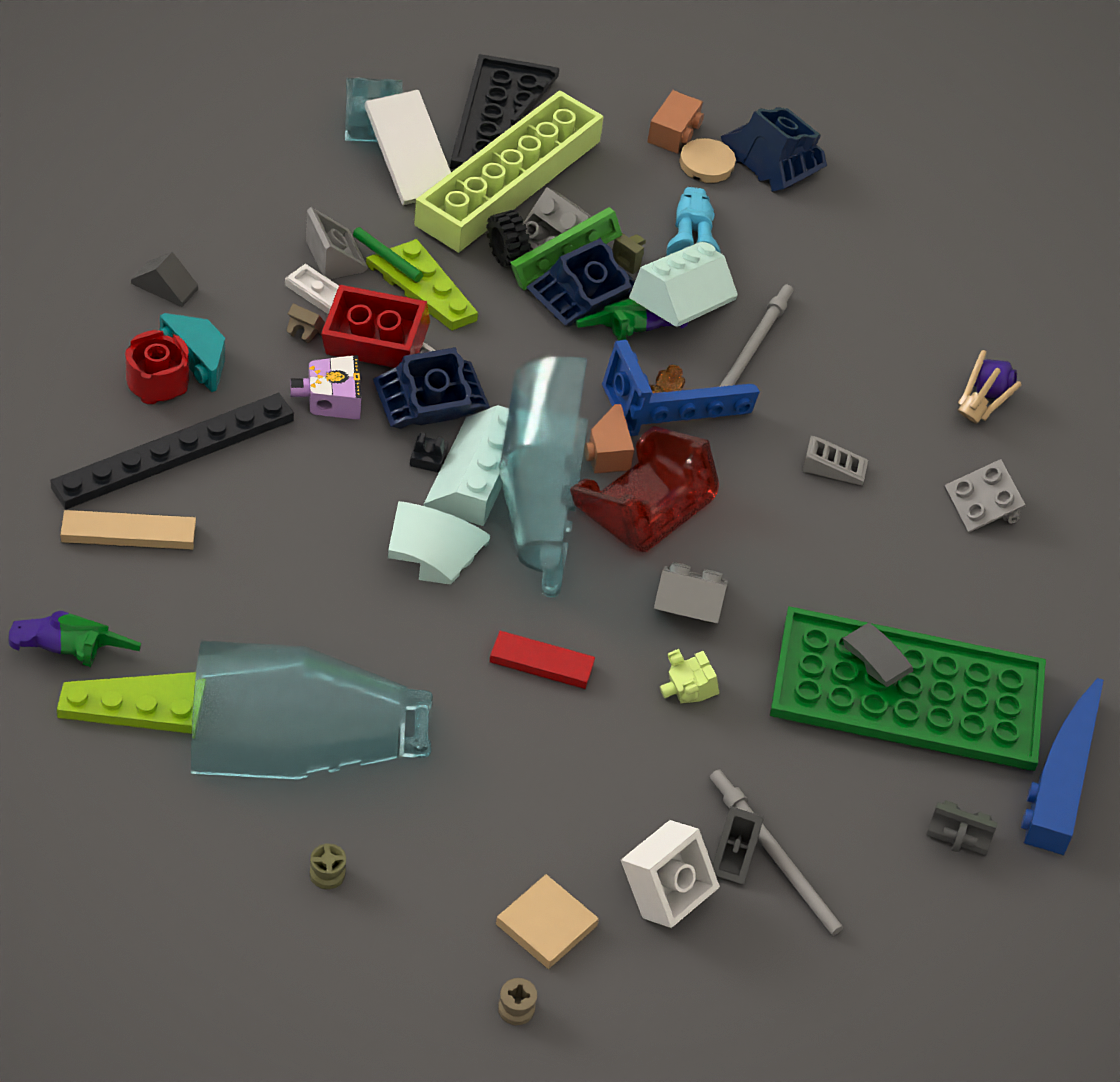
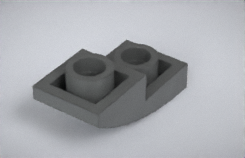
M868 622L843 637L845 648L865 663L867 673L884 686L888 687L913 672L912 665L906 657L871 623Z

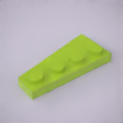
M417 239L390 248L423 273L422 279L417 283L378 254L366 257V264L372 271L377 269L383 274L385 281L391 285L397 284L405 291L404 295L406 297L427 301L429 314L450 330H455L477 321V310Z
M207 671L63 682L57 706V718L196 734L207 681Z

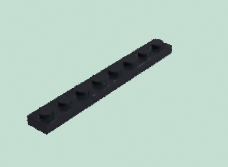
M278 392L51 479V489L65 510L293 422L294 412Z

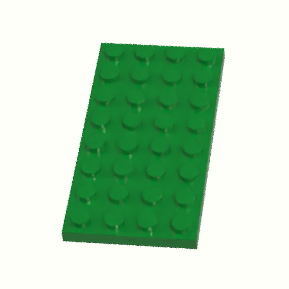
M788 606L770 716L1031 771L1036 770L1039 759L1046 659L871 623L900 650L913 668V672L886 687L869 675L866 671L865 663L844 646L843 637L868 622Z

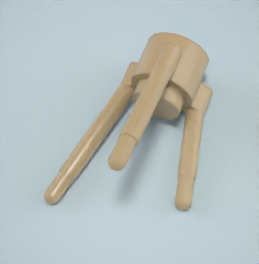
M985 350L980 352L964 394L958 401V404L961 406L957 411L976 424L980 419L986 421L997 407L1021 387V382H1016L987 407L986 405L989 401L985 398V395L1001 372L999 368H996L980 392H973L970 396L986 356Z

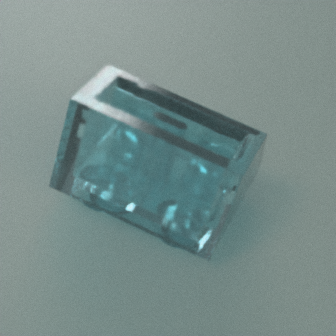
M361 77L346 78L345 140L378 142L364 106L365 102L403 93L402 80L367 79Z

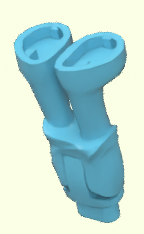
M694 187L684 189L676 211L678 234L669 241L666 256L694 245L692 230L698 232L697 243H709L715 247L717 252L721 253L720 247L711 232L713 227L712 221L715 216L714 208L704 189Z

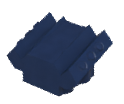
M776 107L773 110L760 108L758 111H754L748 123L721 136L722 143L729 146L731 150L734 149L736 163L741 162L758 176L759 181L769 179L772 192L790 187L794 183L802 181L805 177L811 176L827 166L825 152L817 145L821 135L788 108Z
M599 238L559 257L557 262L546 273L526 288L535 295L537 300L544 304L545 308L553 313L554 317L559 319L565 326H571L581 318L603 311L607 305L617 303L624 297L629 298L635 280L616 263L610 246Z
M456 347L403 356L402 361L396 368L373 378L391 427L402 429L412 423L426 425L449 421L467 414L473 415L490 408L472 363L463 360L457 353Z

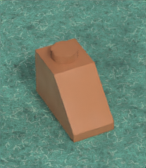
M615 404L591 429L589 442L585 443L586 461H591L594 474L631 470L634 447L621 404Z

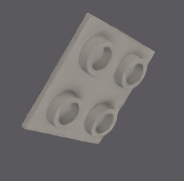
M1001 459L945 485L968 533L1000 518L1011 524L1015 523L1020 519V509L1026 507Z

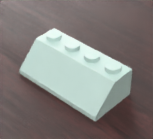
M698 242L640 267L629 298L678 327L736 300L738 294L725 256L717 252L713 245L706 242Z
M497 405L466 417L424 502V506L451 514L467 522L484 526L524 441L527 414Z

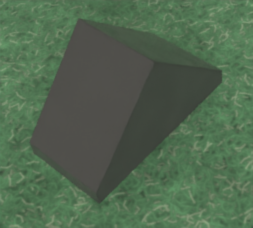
M173 252L147 262L131 279V284L181 307L198 290V284Z
M730 806L712 865L716 876L744 885L764 816Z

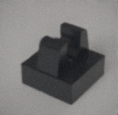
M420 433L410 457V466L439 473L448 451V442H445L439 436L436 440L427 438L426 433Z

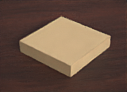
M545 874L497 916L496 925L549 970L597 927L599 918Z

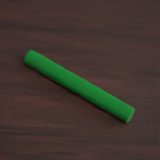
M360 227L354 230V238L416 283L422 279L423 273L365 230Z

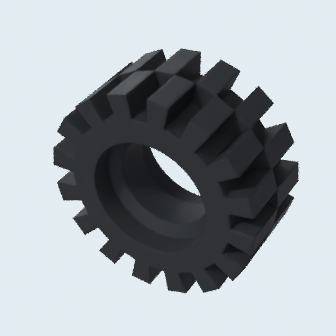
M510 210L491 215L488 218L489 224L486 225V229L489 232L487 233V238L490 239L489 246L493 248L492 254L494 257L496 256V261L500 263V266H510V262L530 252L531 244L528 242V239H530L529 234H526L527 226L526 224L523 225V218L519 216L517 211Z

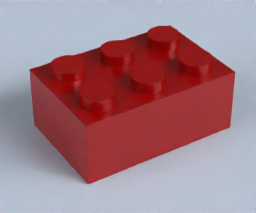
M339 284L321 333L325 353L337 357L358 355L359 361L396 368L402 361L403 356L418 354L421 351L430 325L427 301Z

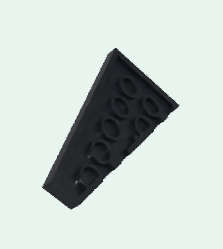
M479 54L452 153L450 169L458 168L524 118L558 78L560 68Z

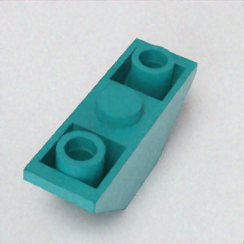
M168 313L160 315L159 330L163 331V335L173 337V334L185 341L189 350V369L193 372L194 377L199 383H203L211 392L216 391L225 362V337L208 319Z

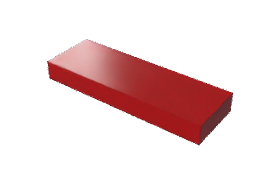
M500 630L489 662L586 689L595 663V657Z

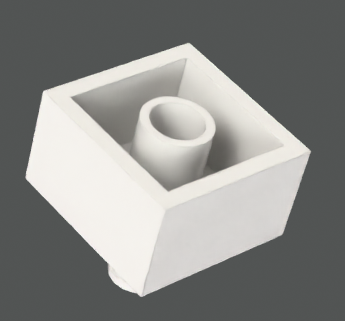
M669 820L621 859L642 918L669 928L675 926L720 888L699 829Z

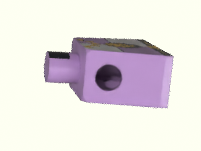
M358 355L311 361L309 363L308 378L290 379L291 397H309L310 412L313 415L360 419L361 387Z

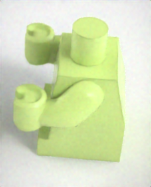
M679 649L667 654L671 668L668 671L670 682L660 686L664 698L676 694L680 703L703 701L719 694L717 676L704 651L696 653L695 657L684 660Z

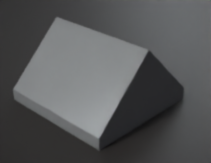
M310 207L307 210L306 242L322 275L328 279H334L365 272L368 266L350 230Z

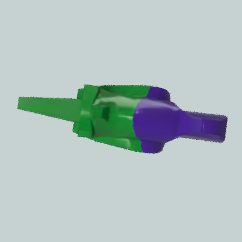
M632 299L607 305L604 307V311L576 321L578 328L600 324L611 327L618 341L626 340V337L633 335L634 332L674 326ZM689 322L681 325L680 328L687 327Z
M61 610L42 619L14 621L9 630L8 637L9 645L13 649L20 650V647H40L53 653L72 654L78 660L83 661V665L89 667L92 666L99 647L109 645L140 651L141 649L140 642L108 631L109 626Z

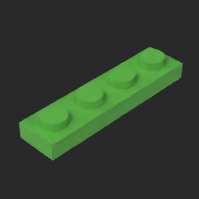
M608 207L510 262L518 286L526 290V287L546 273L557 262L559 257L599 238L607 244L620 237L622 232L615 211Z

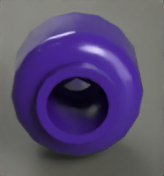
M985 359L974 384L977 387V392H980L996 368H999L1001 372L985 395V398L997 399L1017 382V370L1012 368L1010 362Z

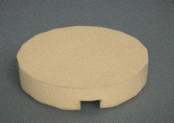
M707 138L688 142L682 148L679 162L681 169L689 177L693 178L694 175L699 177L701 182L717 183L730 177L735 167L736 158L729 146L720 141Z

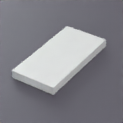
M419 90L368 100L364 106L402 206L416 203L418 197L451 173Z

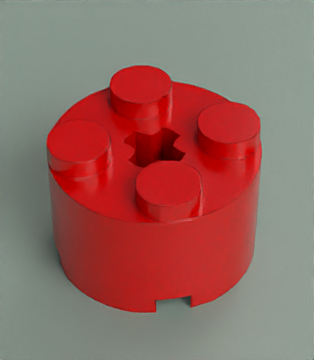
M151 330L138 334L130 341V346L128 349L126 348L125 352L126 381L129 389L140 397L143 403L151 405L158 401L170 400L187 392L189 383V350L182 338L173 334V337L163 335V331Z

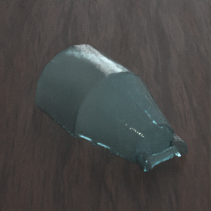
M548 357L528 362L516 371L511 387L499 471L517 557L526 567L543 572L542 592L547 597H556L561 591L569 543L563 542L565 532L572 531L573 521H567L569 511H575L588 429V419L578 418L587 358Z
M201 640L193 703L191 774L297 780L306 778L308 773L328 769L330 773L339 771L340 766L358 762L362 766L400 757L424 758L431 754L428 728L429 709L433 706V694L426 690L407 689L404 685L305 646ZM406 710H415L414 737L405 736Z

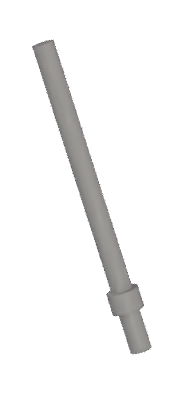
M785 284L778 295L770 300L766 307V314L719 387L736 384L776 318L781 317L786 310L787 301L794 291L792 286Z
M720 769L710 775L712 782L723 794V801L729 809L732 806L754 813L746 803L748 798L739 787L735 788ZM762 823L758 841L830 934L835 936L843 930L841 923Z

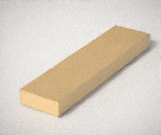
M64 510L60 536L61 542L193 550L196 517Z

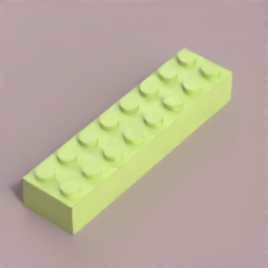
M559 90L416 199L414 225L460 253L487 231L486 225L489 224L487 220L491 215L514 210L597 145L601 138L604 116Z

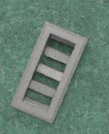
M811 436L802 472L863 486L868 459L826 440ZM851 466L857 467V472L851 471Z

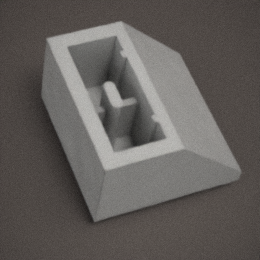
M546 187L523 222V225L526 224V234H529L530 237L528 242L531 244V248L535 249L592 216L563 195Z
M672 562L670 567L665 566L662 570L654 609L718 624L728 580L722 579L723 573L704 569L703 574L691 572L690 565Z

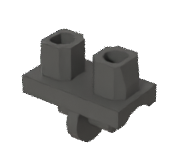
M946 800L943 803L937 802L926 835L953 844L952 851L959 852L960 847L987 855L997 822L992 821L991 815L982 812L971 814L960 810L958 804Z

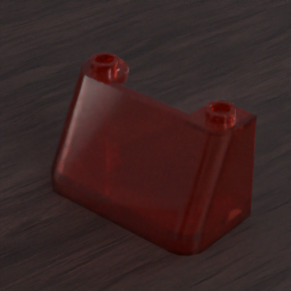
M653 426L640 437L636 444L639 463L601 491L598 483L592 479L585 478L570 488L573 502L577 508L629 548L639 552H646L716 497L719 489V480L709 440Z

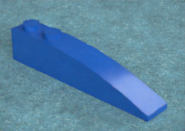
M1097 678L1078 700L1065 719L1052 744L1038 783H1031L1027 801L1031 802L1032 806L1031 809L1026 808L1021 823V828L1026 829L1024 844L1064 855L1073 836L1103 679Z

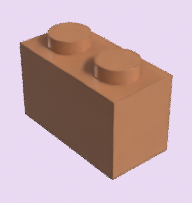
M672 90L651 120L647 142L678 154L683 145L691 141L694 129H699L703 122L704 114L701 113L703 101Z

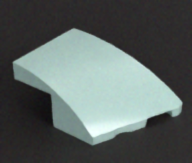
M398 501L388 549V558L420 563L419 580L451 585L460 576L461 570L467 568L473 562L474 556L483 546L486 547L489 544L490 535L471 523L451 514L417 504Z

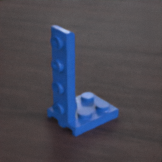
M627 340L615 341L602 382L612 407L615 404H621L630 436L638 435L643 424L752 413L760 393L758 387L754 384L652 393L648 377L642 372L637 355L632 351Z

